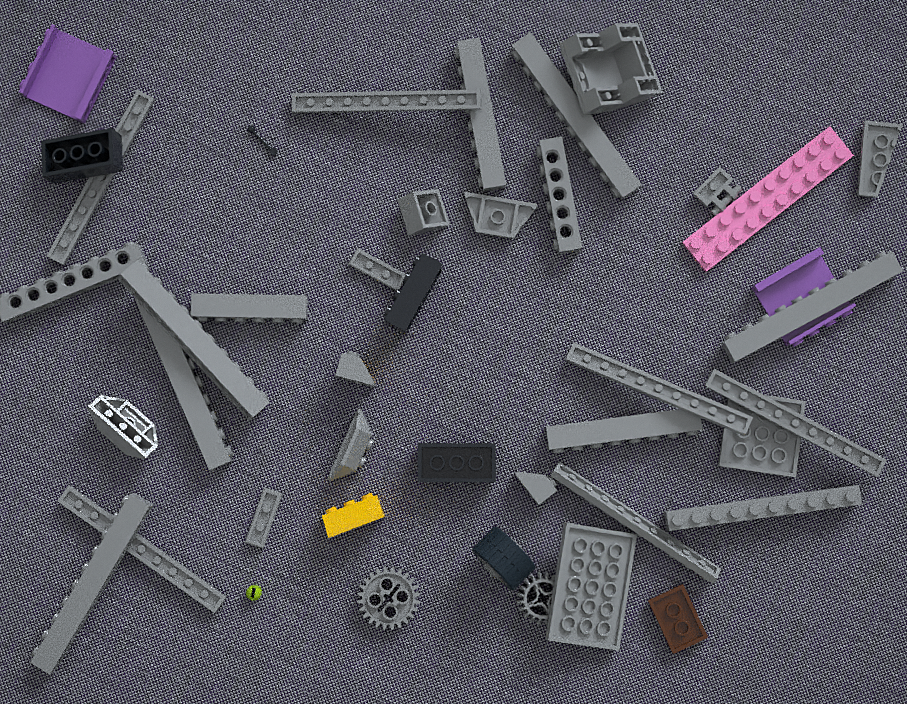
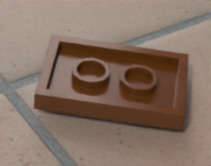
M683 584L647 600L672 654L708 638Z

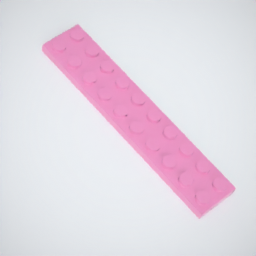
M829 126L726 207L723 212L721 211L684 240L682 244L701 268L707 272L854 155Z

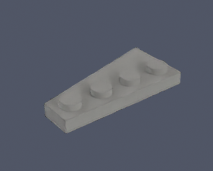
M866 120L863 122L857 196L878 197L887 166L890 163L891 155L903 124Z

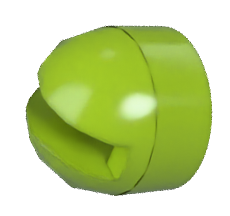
M258 585L249 586L246 590L247 598L252 601L258 600L262 596V589ZM252 588H256L254 598H251Z

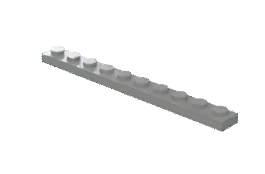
M139 90L136 91L115 131L122 135L123 158L155 101L153 97ZM115 173L89 177L51 246L47 257L64 266L66 265Z
M481 90L292 93V113L481 110Z
M574 342L566 357V362L743 436L746 435L753 419L752 416Z
M716 369L712 370L704 387L875 477L879 476L887 461Z
M560 461L556 465L551 477L557 482L562 483L571 489L572 492L586 499L590 504L600 508L605 514L612 516L623 526H627L636 532L638 536L645 538L655 547L666 552L671 558L678 560L685 567L699 574L703 579L708 580L712 584L717 580L721 570L720 567Z
M71 485L66 488L58 500L59 503L101 533L112 525L111 519L113 515ZM138 533L127 550L214 613H216L227 597Z

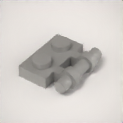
M719 167L693 195L705 207L712 202L715 207L710 212L716 216L721 211L723 212L732 200L734 201L738 197L742 188L736 185L732 189L729 184L734 179ZM724 191L727 195L720 201L717 196Z

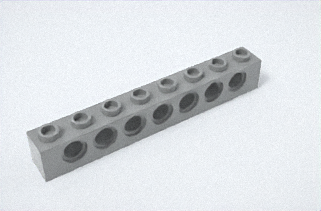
M134 242L126 243L122 249L109 250L105 253V256L100 258L98 256L92 257L83 265L80 263L72 265L70 270L55 272L51 278L46 280L41 278L34 281V284L31 286L24 285L18 287L14 293L10 294L7 292L1 294V321L6 324L114 281L136 260L148 266L141 246ZM127 255L129 258L128 262L121 264V257ZM105 263H110L111 268L108 271L103 272V265ZM92 270V271H93L92 277L89 278V279H86V278H85V273H86V271ZM70 277L75 278V283L72 286L67 285V280ZM56 284L57 290L51 294L49 288L51 285ZM38 291L39 298L33 301L32 294ZM21 299V305L15 308V300Z

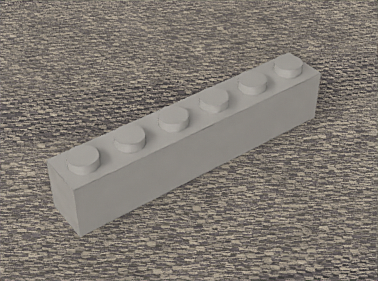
M191 293V317L196 318L199 322H207L208 319H215V322H227V319H234V322L245 323L246 319H253L254 323H265V320H272V323H284V320H292V323L301 324L303 320H308V296Z

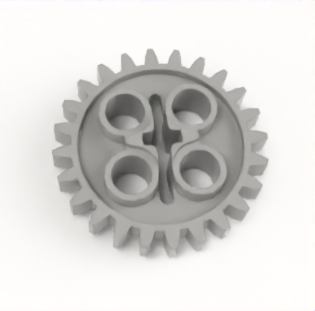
M384 566L383 572L377 568V575L370 572L371 579L364 578L367 584L359 586L364 590L357 594L362 596V599L357 601V603L363 604L359 610L366 611L363 616L364 618L371 617L369 624L376 621V628L380 623L383 624V630L386 629L387 625H390L391 630H393L394 624L401 628V621L408 624L407 617L414 618L411 611H418L414 604L420 603L419 600L415 599L420 593L414 592L418 585L412 586L411 583L414 581V578L408 580L409 573L407 572L405 575H402L401 568L398 572H395L394 566H392L391 571H388L387 567ZM384 579L392 581L393 586L391 589L387 590L382 587ZM400 584L399 589L392 596L394 601H389L382 611L378 612V608L386 599L384 594L389 595L394 587ZM399 591H405L408 594L406 601L398 600L397 594ZM371 595H379L381 602L378 605H373L370 602ZM389 606L394 607L396 610V614L393 617H389L385 613V609Z

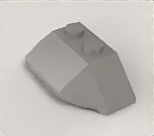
M100 395L87 407L97 429L124 454L146 459L158 448L155 424L128 400Z
M359 408L327 478L329 481L356 472L358 468L362 469L366 458L363 456L366 450L370 451L374 440L371 439L372 434L363 411Z

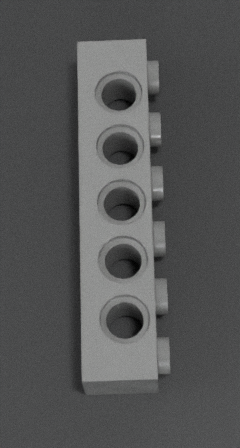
M562 136L540 140L539 146H536L537 157H541L542 165H539L541 176L545 177L543 191L544 195L548 194L549 199L546 202L547 212L551 213L552 216L549 224L551 232L554 231L556 238L553 239L554 250H558V255L581 251L582 243ZM553 155L557 158V161L550 163L547 161V157ZM551 174H558L560 180L557 182L550 179ZM555 192H561L564 198L562 200H556L553 194ZM563 210L566 212L567 217L560 219L557 216V212ZM568 229L570 236L562 237L560 230Z

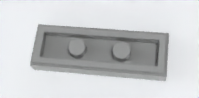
M357 248L348 264L395 291L401 289L403 279L406 276L405 273Z
M264 487L245 543L264 549L283 493Z

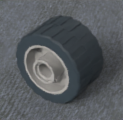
M493 527L472 548L473 554L483 564V567L495 579H498L512 591L536 568L522 547L498 527Z

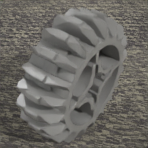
M537 572V579L531 574L530 578L532 581L529 583L525 579L524 583L527 586H519L524 592L517 593V596L522 597V600H517V604L524 605L519 608L520 612L527 610L523 616L527 618L529 615H532L530 622L538 618V625L541 624V619H544L545 624L548 625L550 600L553 590L545 592L539 585L540 582H546L554 586L555 575L553 574L551 579H548V572H545L544 578H541V573ZM534 586L536 596L527 603L528 591ZM538 589L544 596L549 595L548 599H546L548 607L542 601L538 602V598H540ZM541 605L547 614H537L530 608Z

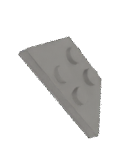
M465 192V199L476 233L514 239L537 208L535 203Z

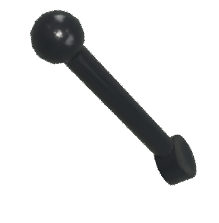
M254 126L248 127V131L253 133L270 150L272 156L278 154L277 149L272 148L255 131Z

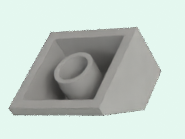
M439 189L415 191L397 199L408 235L423 234L450 225Z
M347 351L346 354L341 353L336 376L343 380L375 388L376 384L358 353Z

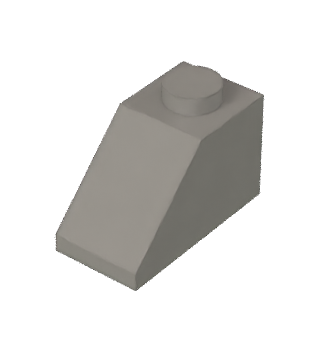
M515 473V476L538 505L557 491L555 488L557 484L551 476L547 478L546 475Z

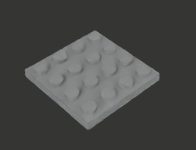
M765 395L804 416L806 401ZM727 399L726 406L752 416L753 419L745 436L723 427L718 466L796 478L801 437Z

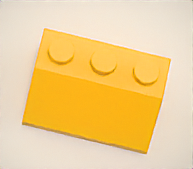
M372 493L361 497L362 501L355 503L354 500L343 503L344 507L337 510L335 506L325 510L326 514L322 515L328 538L385 517L378 495L373 496Z

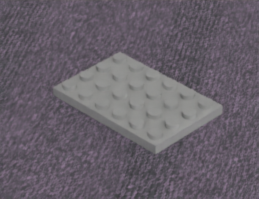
M564 522L545 640L612 650L620 649L637 534Z

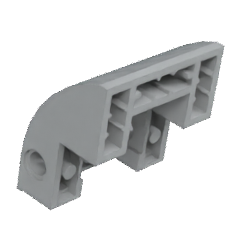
M615 23L600 33L575 34L559 43L561 54L567 64V72L571 76L573 89L577 93L580 102L579 106L584 114L602 113L624 108L662 94L638 23Z

